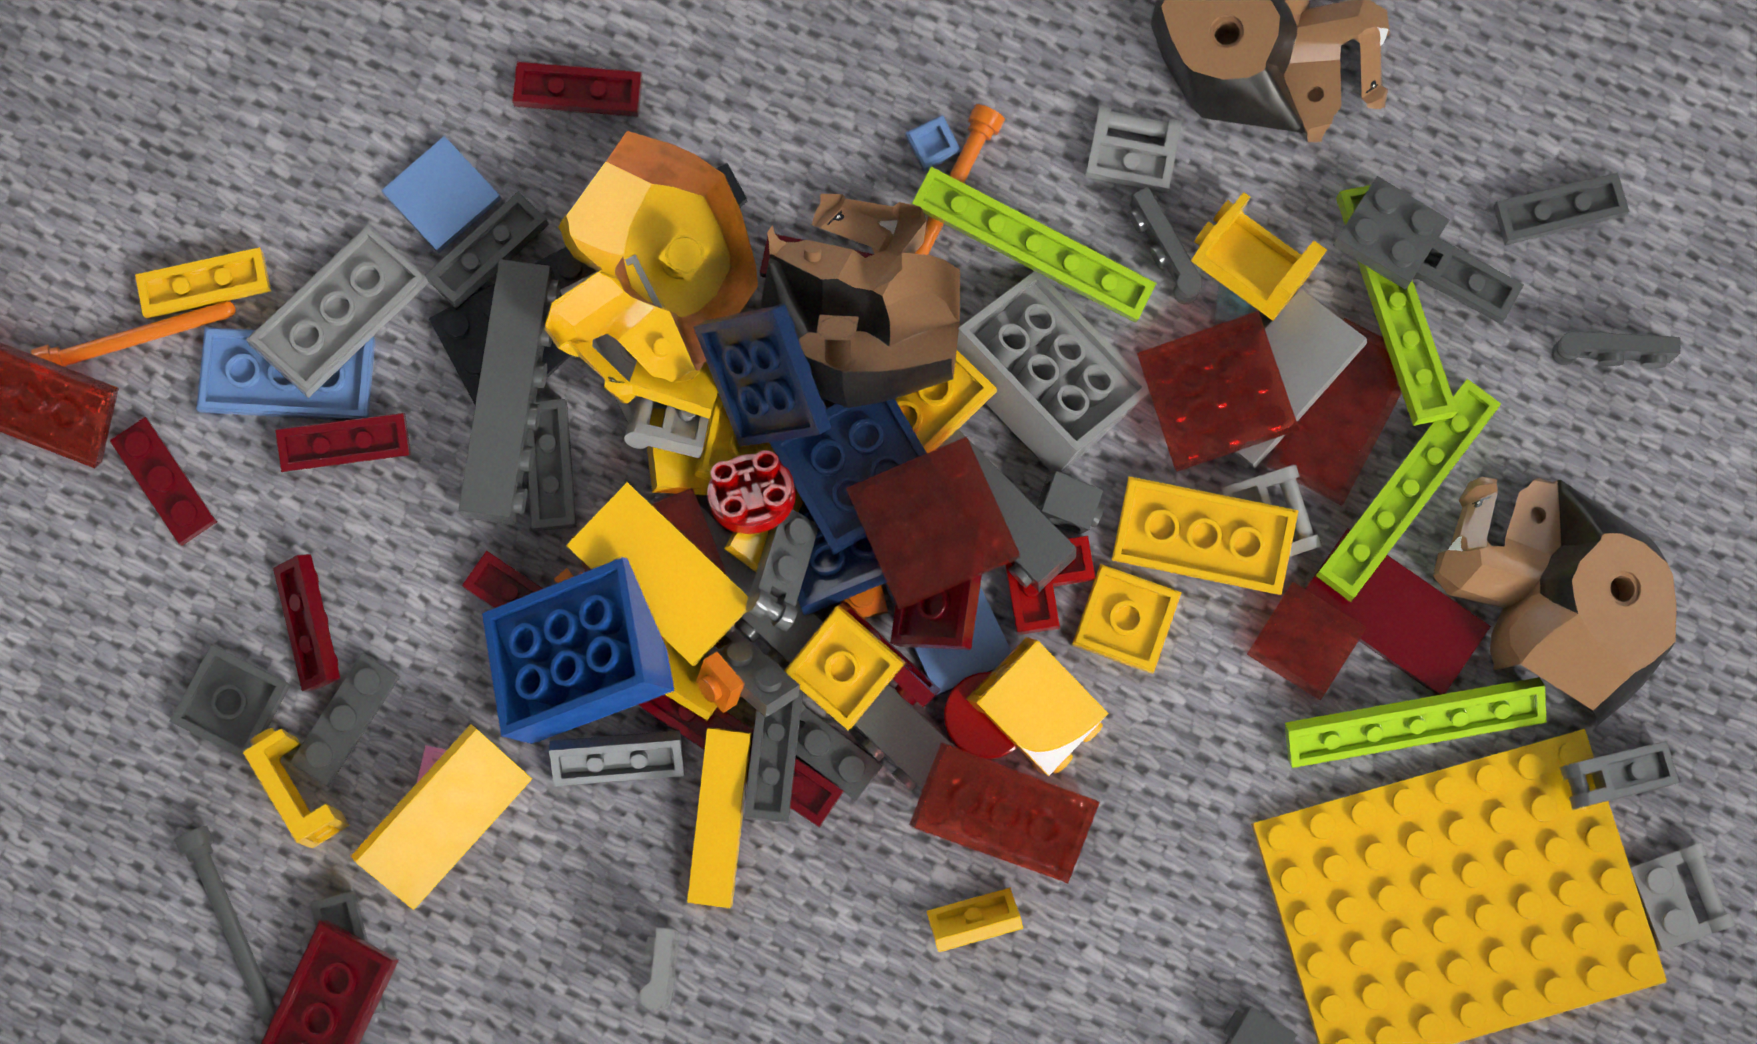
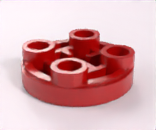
M764 450L757 454L741 455L729 461L716 463L711 470L707 496L711 512L722 526L737 533L756 534L778 526L788 517L795 503L796 491L793 477L788 468L782 465L777 454Z
M992 672L976 673L959 682L951 691L944 711L945 728L954 745L967 756L982 760L1002 758L1018 748L984 713L977 711L966 700Z

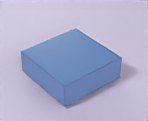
M943 115L905 133V137L924 172L929 170L930 167L934 168L959 156L961 153V149Z

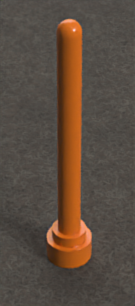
M981 104L974 106L968 118L970 123L968 131L970 135L949 176L962 183L965 182L985 140L990 141L993 135H998L1005 121V118L999 112ZM930 216L928 217L924 243L915 254L929 255L943 223Z
M224 301L61 350L58 346L53 348L49 345L31 349L32 360L41 382L59 377V372L66 371V366L230 318L235 314L236 308L232 302Z

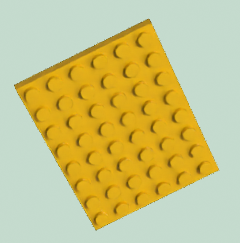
M1585 729L1251 824L1318 1044H1455L1667 982L1609 801L1572 810L1569 797L1573 796L1569 781L1563 780L1560 767L1594 758ZM1592 774L1585 775L1589 790H1596Z

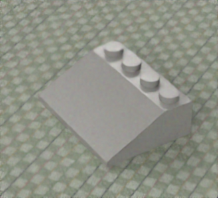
M1036 271L1032 272L958 328L957 350L997 389V392L986 404L1052 473L1056 471L1062 473L1154 390L1048 279Z

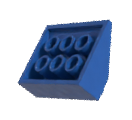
M619 558L482 613L502 737L534 744L674 691L667 648L627 558Z

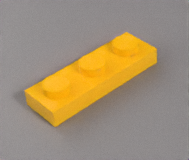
M260 247L135 274L142 314L146 319L271 292L264 252Z

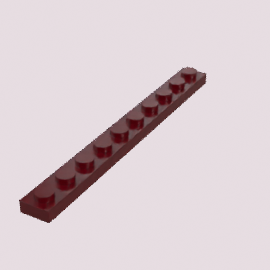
M487 550L462 584L464 589L492 608H497L543 589ZM666 695L637 705L674 731L680 730L683 737L704 751L707 728L752 733L748 780L754 736L753 729L729 713H722L718 707L707 721ZM796 759L790 809L820 828L844 791Z

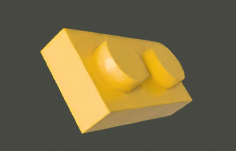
M1011 888L926 911L938 952L1023 929L1021 916Z

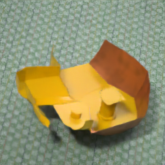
M626 131L604 165L558 226L562 233L564 244L572 256L596 270L597 273L552 302L545 331L557 348L567 354L580 357L605 379L604 388L622 403L628 404L636 397L633 394L632 384L592 346L593 339L605 334H609L618 340L652 377L664 378L670 382H682L698 375L706 359L693 326L706 320L739 314L758 287L756 263L743 216L725 175L694 153L667 142ZM636 255L663 308L653 304L633 263L627 265L625 259Z

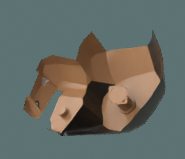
M1156 0L1150 25L1162 58L1188 103L1203 119L1306 133L1308 143L1321 142L1324 133L1332 124L1334 115L1341 108V45L1353 38L1360 43L1362 99L1367 103V108H1384L1385 110L1388 89L1382 86L1381 46L1386 36L1390 35L1387 10L1371 0H1348L1310 8V0Z
M820 194L821 204L815 211L812 225L872 247L874 255L866 258L853 249L810 240L787 243L779 240L774 233L772 225L767 232L770 259L760 309L782 304L786 305L789 316L794 322L795 332L803 353L810 364L811 374L821 398L846 408L881 403L953 380L959 334L958 328L960 325V269L954 267L946 260L931 255L915 254L924 243L927 221L920 206L898 202L892 207L846 199L843 194Z
M1480 477L1470 481L1459 499L1462 510L1451 545L1448 550L1438 553L1433 577L1448 595L1503 608L1491 633L1490 653L1494 663L1493 670L1521 664L1593 710L1597 719L1596 728L1634 696L1655 672L1675 644L1677 605L1674 578L1660 548L1645 533L1564 481L1556 480L1551 482L1542 478H1536L1527 488L1519 492L1505 537V547L1491 546L1487 541V536L1498 493L1497 479Z

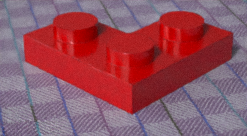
M1088 536L1068 539L1076 547V558L1040 592L1032 584L1027 588L1023 587L1009 572L1008 569L1012 564L1004 557L1017 635L1059 629L1060 623L1053 587L1095 580Z

